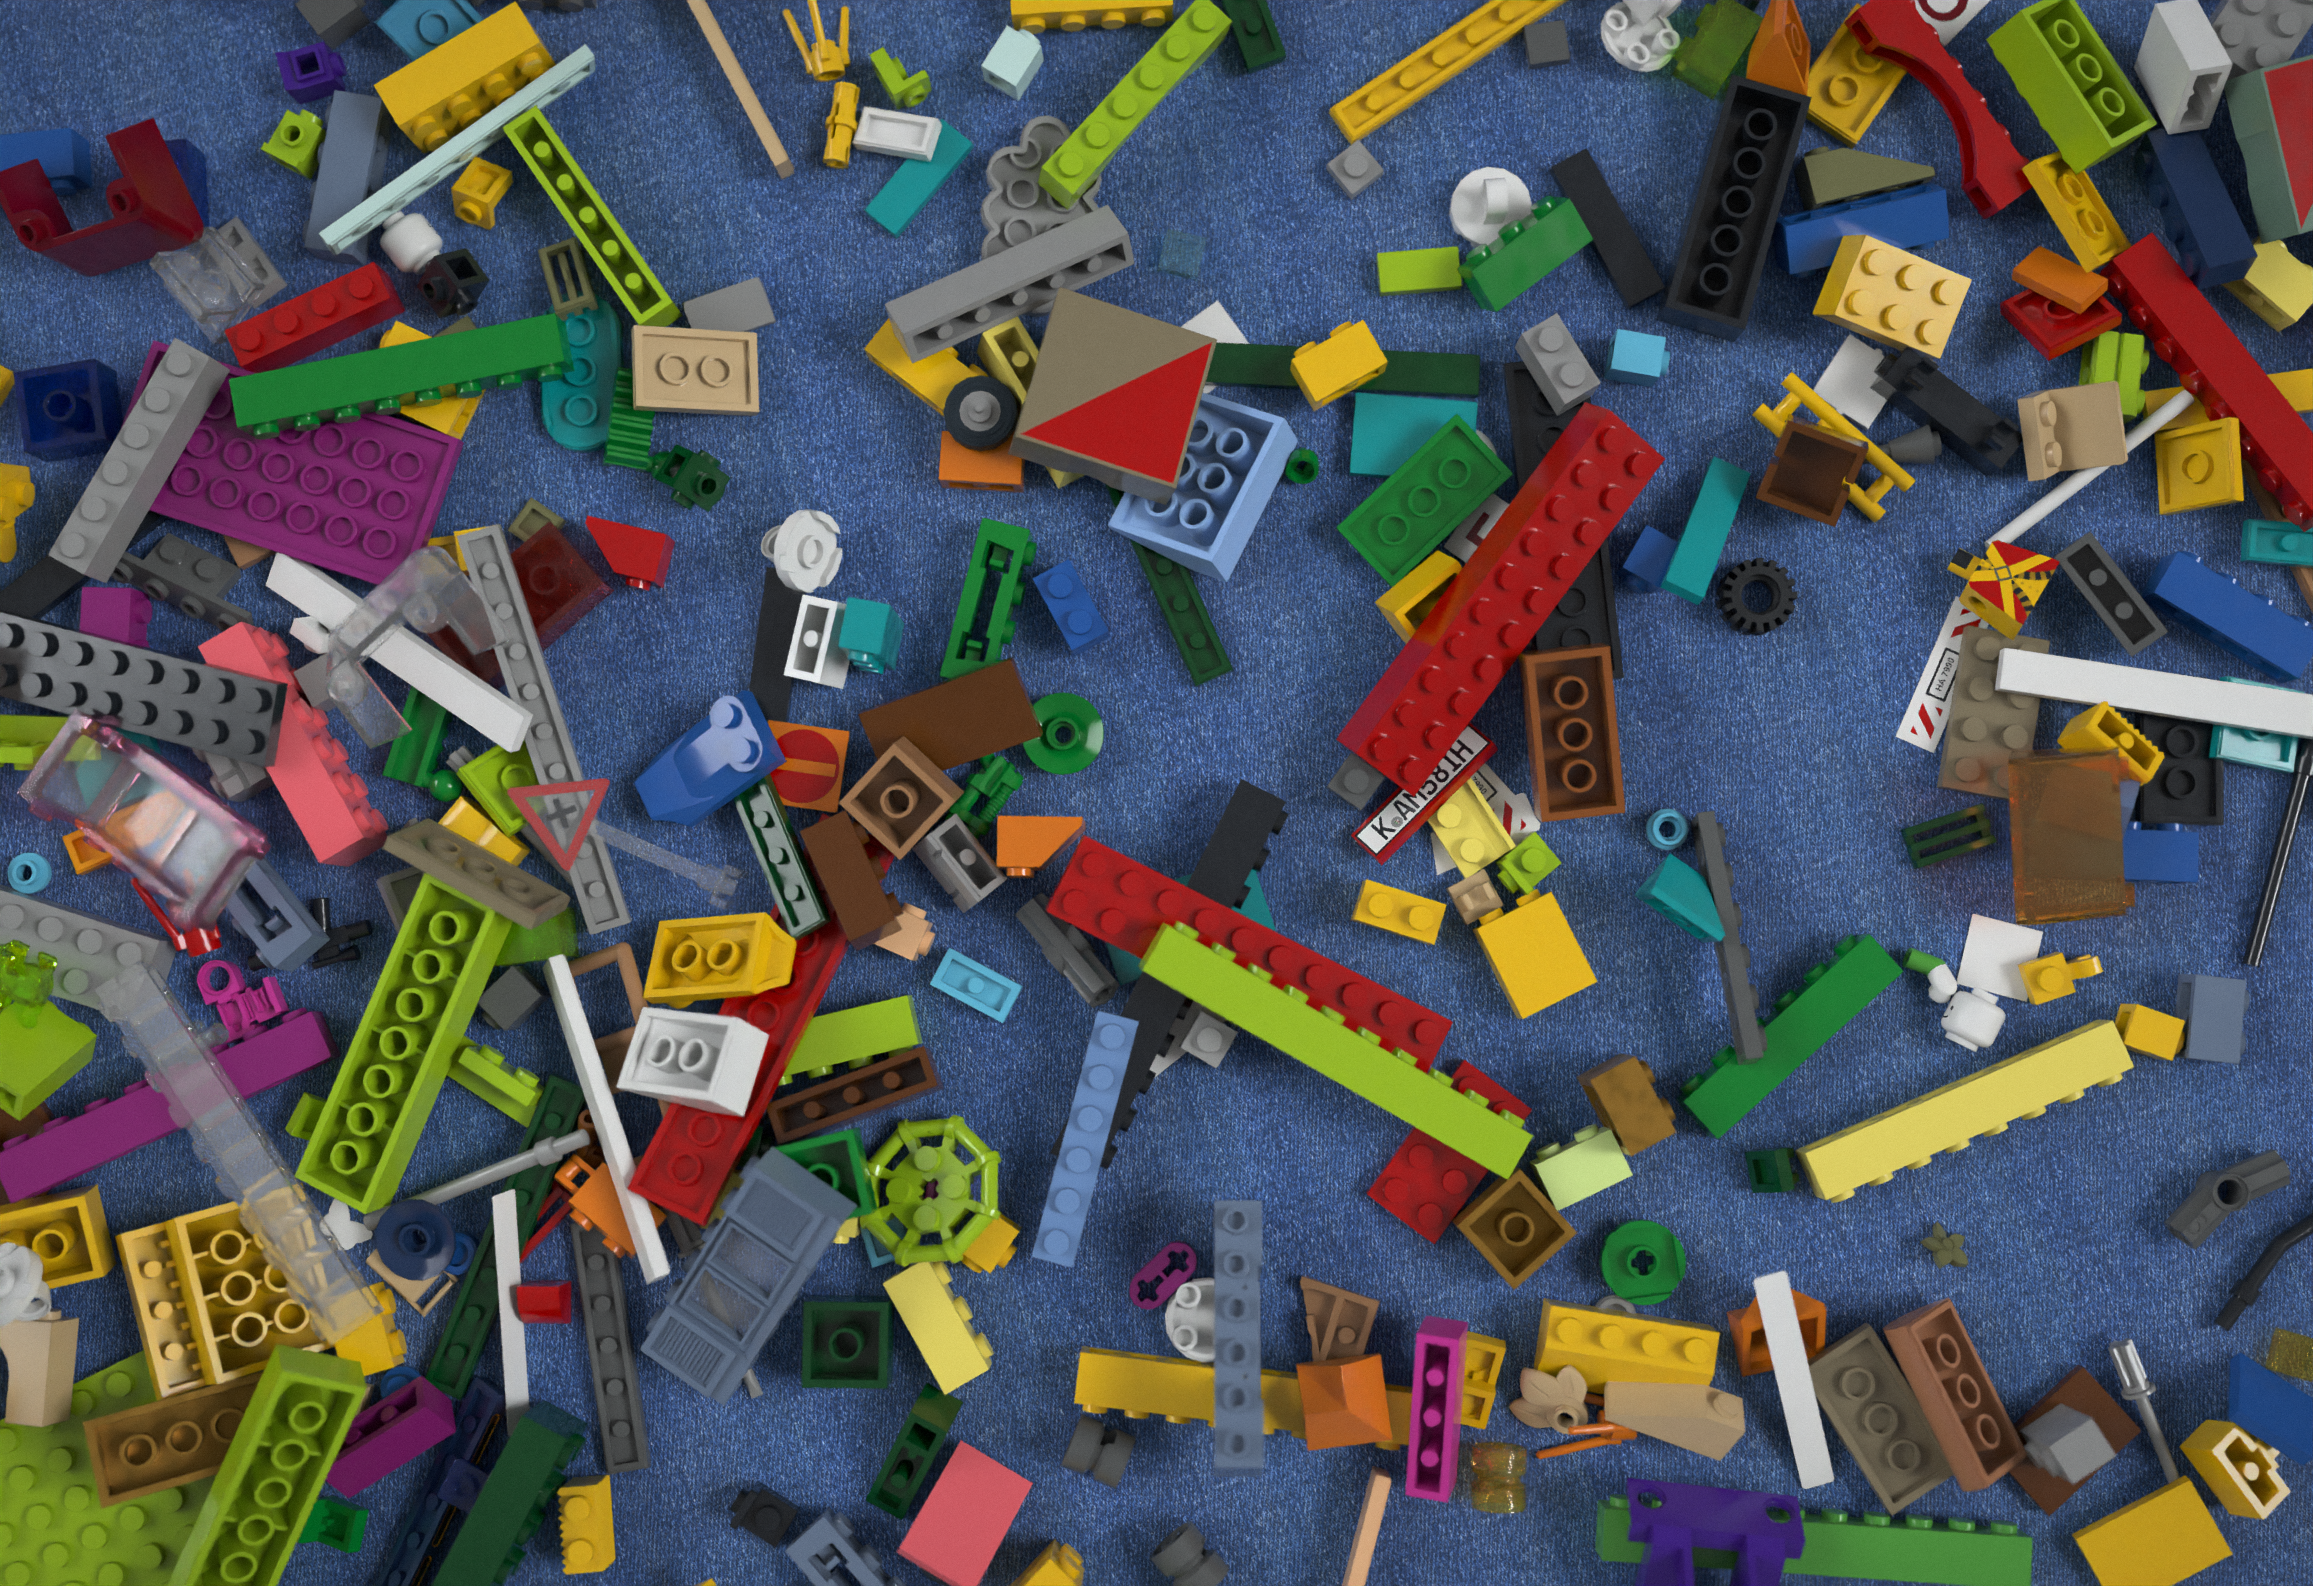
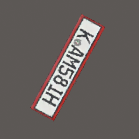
M1469 722L1417 794L1412 796L1399 787L1351 834L1353 840L1382 866L1498 751L1495 743Z

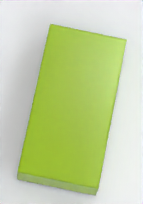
M1458 246L1377 253L1376 261L1380 297L1460 290L1462 287L1461 275L1457 270L1460 267Z

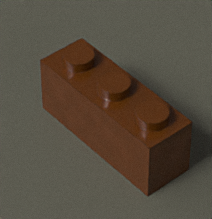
M844 810L800 831L849 942L856 951L903 930L897 917L903 915L904 912L895 893L892 891L886 894L881 884V880L887 878L877 855L869 858L864 844L870 842V839L862 824L857 820L853 822L847 811Z

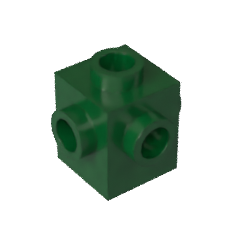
M678 444L674 446L654 477L673 491L670 498L690 511L695 505L707 512L711 510L714 504L720 501L724 495L725 486L730 480L729 476L718 469L721 464L718 459L702 449L696 454Z

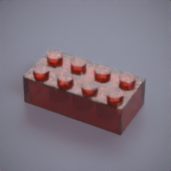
M551 521L510 554L542 651L546 650L614 592V589L565 532ZM471 587L424 627L423 630L447 657L496 690H499L506 682L474 587Z

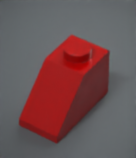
M587 515L586 526L613 571L623 579H626L625 586L649 592L650 586L663 588L675 544L673 539L667 534Z

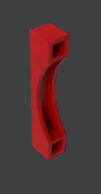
M1870 0L1844 22L1867 56L1887 61L1907 71L1925 85L1939 101L1952 124L1959 144L1962 165L1961 188L1984 220L2006 207L2033 187L2022 170L2030 161L2017 152L2010 142L2008 130L2001 123L1995 121L1987 109V103L1983 95L1976 89H1973L1963 76L1961 64L1956 58L1948 55L1939 42L1938 32L1931 24L1924 21L1916 10L1914 0Z

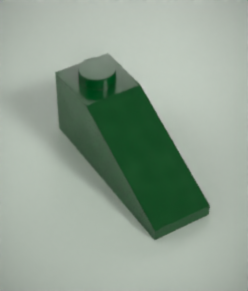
M926 1382L865 1501L901 1520L903 1519L963 1404L962 1401L949 1394L945 1395L942 1390Z

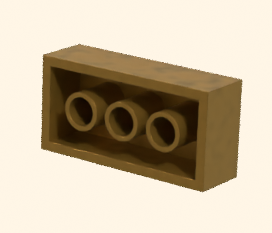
M264 1371L83 1422L101 1508L218 1474Z

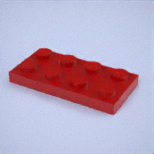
M1464 1059L1450 1076L1453 1079L1450 1086L1452 1089L1461 1094H1464L1467 1088L1490 1100L1486 1108L1497 1115L1504 1108L1525 1120L1532 1111L1530 1107ZM1414 1126L1366 1194L1435 1245L1489 1169Z

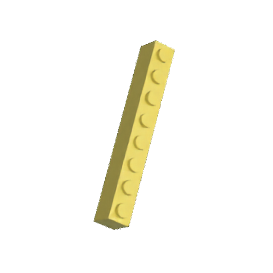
M2095 1020L1795 1150L1815 1197L1824 1200L1830 1199L1831 1203L1840 1202L1855 1195L1854 1188L1867 1182L1869 1186L1880 1185L1891 1180L1894 1177L1892 1172L1907 1166L1908 1170H1912L1932 1161L1930 1155L1944 1149L1946 1153H1952L1966 1148L1970 1145L1968 1139L1981 1133H1983L1984 1137L2001 1133L2008 1129L2006 1123L2020 1116L2022 1120L2040 1116L2047 1111L2045 1105L2057 1100L2061 1104L2077 1100L2085 1095L2083 1089L2096 1083L2098 1087L2114 1084L2123 1079L2122 1072L2133 1068L2134 1065L2114 1021Z

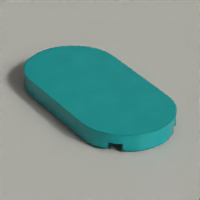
M577 291L579 297L584 296L583 291ZM568 293L561 295L563 303L570 301ZM596 294L598 309L591 311L588 306L582 309L584 314L575 316L574 312L567 314L568 319L563 321L566 324L574 371L563 373V378L556 381L540 382L541 415L546 430L562 447L579 453H590L605 448L615 370L617 367H624L623 330L620 318L614 308ZM551 305L549 310L546 309L543 315L555 313L554 306Z

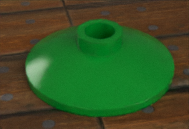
M1054 693L1043 697L1033 705L1043 734L1040 737L1023 742V746L1035 765L1052 774L1069 775L1085 769L1096 759L1103 745L1104 728L1099 713L1089 701L1071 693ZM1067 728L1071 731V738L1068 742L1061 743L1056 739V733L1059 729Z

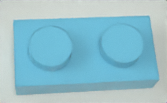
M949 948L930 985L1001 1023L1005 1022L1023 988L1022 985L952 948Z

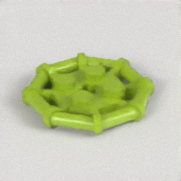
M955 1114L945 1119L909 1121L905 1118L899 1121L898 1128L867 1161L878 1210L859 1218L861 1228L868 1229L895 1257V1263L903 1267L908 1266L909 1263L951 1261L955 1264L963 1260V1253L994 1219H999L1001 1214L998 1211V1164L1001 1162L999 1152L992 1151L965 1124L964 1118ZM944 1135L941 1147L934 1148L931 1146L922 1147L921 1141L918 1138ZM959 1143L975 1157L974 1161L968 1165L954 1153ZM906 1145L910 1153L895 1170L891 1171L885 1168L899 1150ZM981 1175V1203L974 1201V1195L971 1194V1183L974 1184V1177ZM880 1178L889 1181L886 1187L889 1205L879 1208ZM937 1180L939 1184L936 1187V1191L939 1195L936 1199L927 1197L924 1200L925 1185L928 1182L932 1184ZM969 1211L976 1213L956 1236L953 1229ZM897 1217L904 1224L908 1231L903 1240L895 1234L886 1222ZM935 1232L941 1234L942 1244L919 1246L922 1235Z

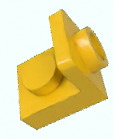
M475 156L451 188L455 215L468 224L478 225L491 230L495 225L493 209L512 185V171Z

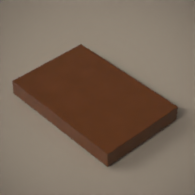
M2077 1365L2013 1424L2022 1445L2025 1446L2027 1442L2020 1433V1430L2062 1403L2092 1418L2115 1454L2141 1432V1429L2081 1365ZM2028 1456L2007 1473L2043 1513L2050 1516L2105 1464L2074 1484L2058 1475L2052 1477L2044 1467L2038 1469Z

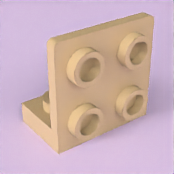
M2117 381L2034 391L2017 399L2028 481L2044 480L2060 471L2121 465L2128 461Z

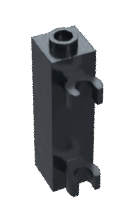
M1906 347L1896 355L1888 353L1874 370L1878 377L1870 388L1920 427L1928 424L1931 432L1938 431L1941 443L1983 475L1988 476L2001 470L2023 441L2022 434L2017 431L2018 425L2006 416L2000 418L1937 370L1939 365L1927 356L1922 358Z

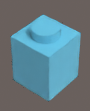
M1617 329L1610 339L1604 379L1652 387L1660 375H1666L1670 352L1664 351L1666 337Z

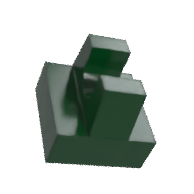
M1761 1148L1745 1152L1753 1193H1782L1795 1189L1794 1184L1799 1182L1800 1179L1798 1173H1791L1789 1158L1795 1156L1793 1148Z

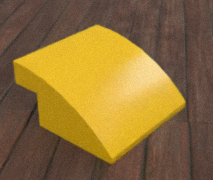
M303 1182L115 1236L156 1400H163L208 1385L221 1384L264 1370L276 1344L312 1352H320L335 1347L323 1302L324 1299L332 1297Z

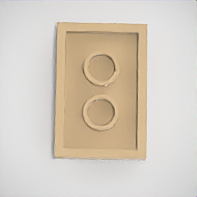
M633 326L631 330L633 410L756 416L759 413L757 333Z

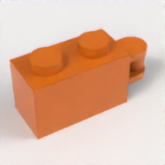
M573 1154L553 1176L573 1194L568 1201L569 1207L573 1209L569 1216L586 1231L594 1227L606 1238L601 1243L615 1256L621 1259L626 1254L633 1259L637 1252L608 1166L603 1162L595 1171L580 1157ZM580 1171H583L589 1178L578 1188L571 1181ZM647 1199L658 1231L666 1221L667 1215Z

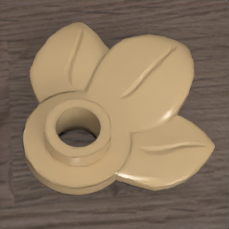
M1572 1365L1565 1366L1556 1378L1535 1369L1523 1368L1520 1378V1389L1523 1397L1512 1401L1509 1405L1510 1410L1518 1420L1534 1428L1552 1427L1563 1434H1569L1568 1428L1570 1426L1587 1425L1589 1412L1584 1403L1587 1385L1583 1376ZM1561 1413H1568L1573 1418L1564 1417Z

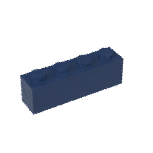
M2162 128L2146 132L2134 156L2135 168L2138 174L2143 175L2148 185L2151 203L2154 208L2159 209L2165 222L2166 236L2170 242H2174L2181 257L2182 270L2186 276L2190 277L2198 290L2244 279L2258 255L2199 131L2194 130L2168 135L2166 129Z

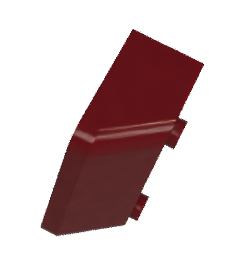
M154 118L104 135L124 176L112 181L106 190V199L115 217L113 219L73 231L38 158L0 171V203L20 242L28 249L87 277L106 273L198 242L204 232L202 219Z

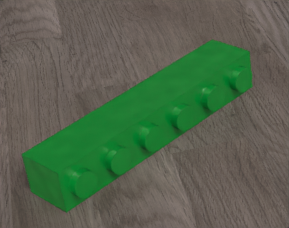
M1851 933L1844 937L1833 948L1836 955L1826 964L1820 961L1807 970L1802 976L1806 982L1795 992L1792 989H1788L1776 998L1772 1003L1775 1010L1764 1020L1760 1016L1756 1018L1757 1026H1763L1767 1038V1050L1763 1051L1764 1057L1754 1064L1738 1066L1735 1046L1732 1048L1730 1044H1727L1710 1059L1714 1065L1703 1075L1696 1072L1680 1086L1683 1093L1675 1100L1708 1137L1719 1139L1904 972L1870 934L1854 936Z

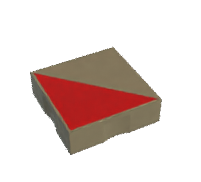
M1059 287L1050 311L1036 358V367L1022 405L1008 454L1062 472L1087 475L1098 479L1109 487L1166 505L1178 484L1217 339Z

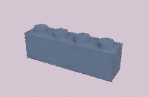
M335 90L333 102L328 104L325 113L327 132L325 142H322L318 149L320 168L317 181H314L311 186L310 200L312 209L310 219L303 226L302 237L305 243L304 247L318 259L365 266L373 230L338 255L331 253L319 233L381 189L394 119L381 97Z

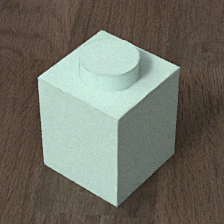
M1007 25L981 65L984 81L1019 101L1044 62L1042 46L1039 45L1040 41L1024 29H1020L1017 32Z

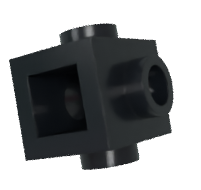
M464 248L435 255L426 264V271L418 282L417 287L439 318L453 314L462 316L476 308L478 305L477 300L488 284L489 278L469 250Z

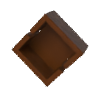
M1789 414L1774 448V456L1779 457V459L1771 456L1757 489L1756 498L1835 527L1850 494V485L1844 483L1843 479L1845 477V482L1854 485L1869 450L1868 442Z

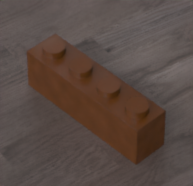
M921 1046L771 1102L767 1106V1111L778 1144L785 1145L820 1136L943 1090L944 1087L931 1050Z

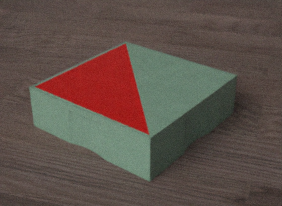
M2313 54L2230 79L2226 81L2224 86L2236 140L2246 164L2248 190L2261 244L2313 230Z

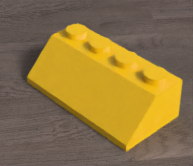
M1544 1298L1533 1369L1556 1378L1565 1366L1572 1365L1583 1376L1587 1385V1392L1604 1394V1386L1608 1381L1704 1384L1709 1386L1714 1376L1720 1332L1708 1324L1640 1313L1633 1314L1621 1310L1602 1309L1590 1305Z

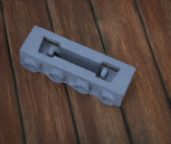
M215 811L177 843L186 855L183 858L185 865L195 875L207 877L212 899L221 907H227L235 917L231 920L233 926L244 937L253 940L259 948L256 951L258 958L268 968L293 972L330 940L321 926L234 817ZM222 866L229 867L231 870L237 866L267 905L273 910H279L285 918L279 917L276 914L270 919L237 876L228 874Z
M830 1507L801 1532L785 1550L815 1586H853L838 1568L834 1571L831 1570L841 1561L840 1558L842 1556L848 1560L845 1566L863 1586H906L896 1576L891 1579L881 1567L883 1561L876 1550L869 1544L863 1546L853 1535L855 1528L849 1519L841 1512L835 1514Z

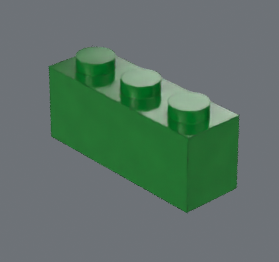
M1552 195L1540 199L1531 206L1532 213L1521 221L1514 220L1506 224L1498 232L1500 237L1489 245L1482 244L1474 248L1466 255L1467 261L1458 267L1457 270L1481 309L1493 312L1499 311L1593 240L1570 198L1552 197Z

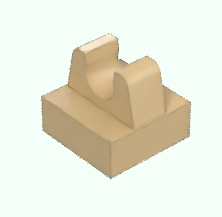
M1485 869L1446 888L1465 925L1504 906Z

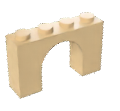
M51 1308L49 1313L37 1320L20 1321L14 1319L11 1323L0 1327V1347L5 1354L9 1368L5 1423L44 1427L70 1420L79 1318L61 1316V1309Z

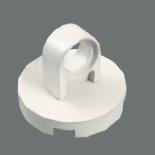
M1486 167L1472 171L1459 182L1451 198L1449 215L1455 232L1458 235L1461 234L1465 240L1471 242V246L1476 248L1482 244L1489 245L1500 237L1498 232L1506 224L1514 220L1521 221L1531 213L1532 202L1527 187L1518 176L1502 168Z
M811 509L798 510L787 517L783 525H777L765 534L761 542V551L764 556L775 564L777 575L785 586L796 591L811 593L818 586L826 587L830 584L838 572L842 559V548L836 547L837 539L835 533L841 534L840 529L834 519L824 512Z
M12 1242L0 1245V1327L11 1323L14 1319L20 1321L37 1320L49 1313L52 1307L49 1285L42 1281L43 1265L40 1256L26 1246H18ZM33 1298H40L38 1301L31 1302Z

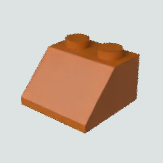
M998 816L997 867L1007 870V876H1010V878H1034V871H1044L1085 831L1086 822L1083 817Z

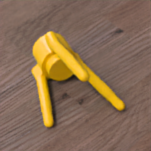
M807 0L817 41L812 44L811 53L790 10L784 9L783 16L805 61L807 74H813L814 79L819 82L833 81L843 77L846 73L845 67L851 65L848 54L849 8L847 6L841 8L839 47H836L835 41L825 39L817 0Z

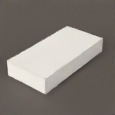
M864 106L853 144L858 150L931 162L942 124L938 118Z

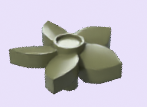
M1938 1221L1933 1224V1237H1927L1920 1243L1933 1251L1932 1255L1937 1267L1941 1269L1948 1264L1955 1267H1966L1969 1264L1966 1254L1960 1249L1965 1236L1953 1234L1947 1237L1946 1232Z

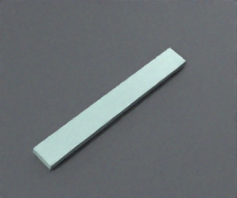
M586 44L322 230L319 235L326 247L333 255H338L505 136L506 133L502 129L504 126L535 105L539 110L543 109L595 72L594 54Z

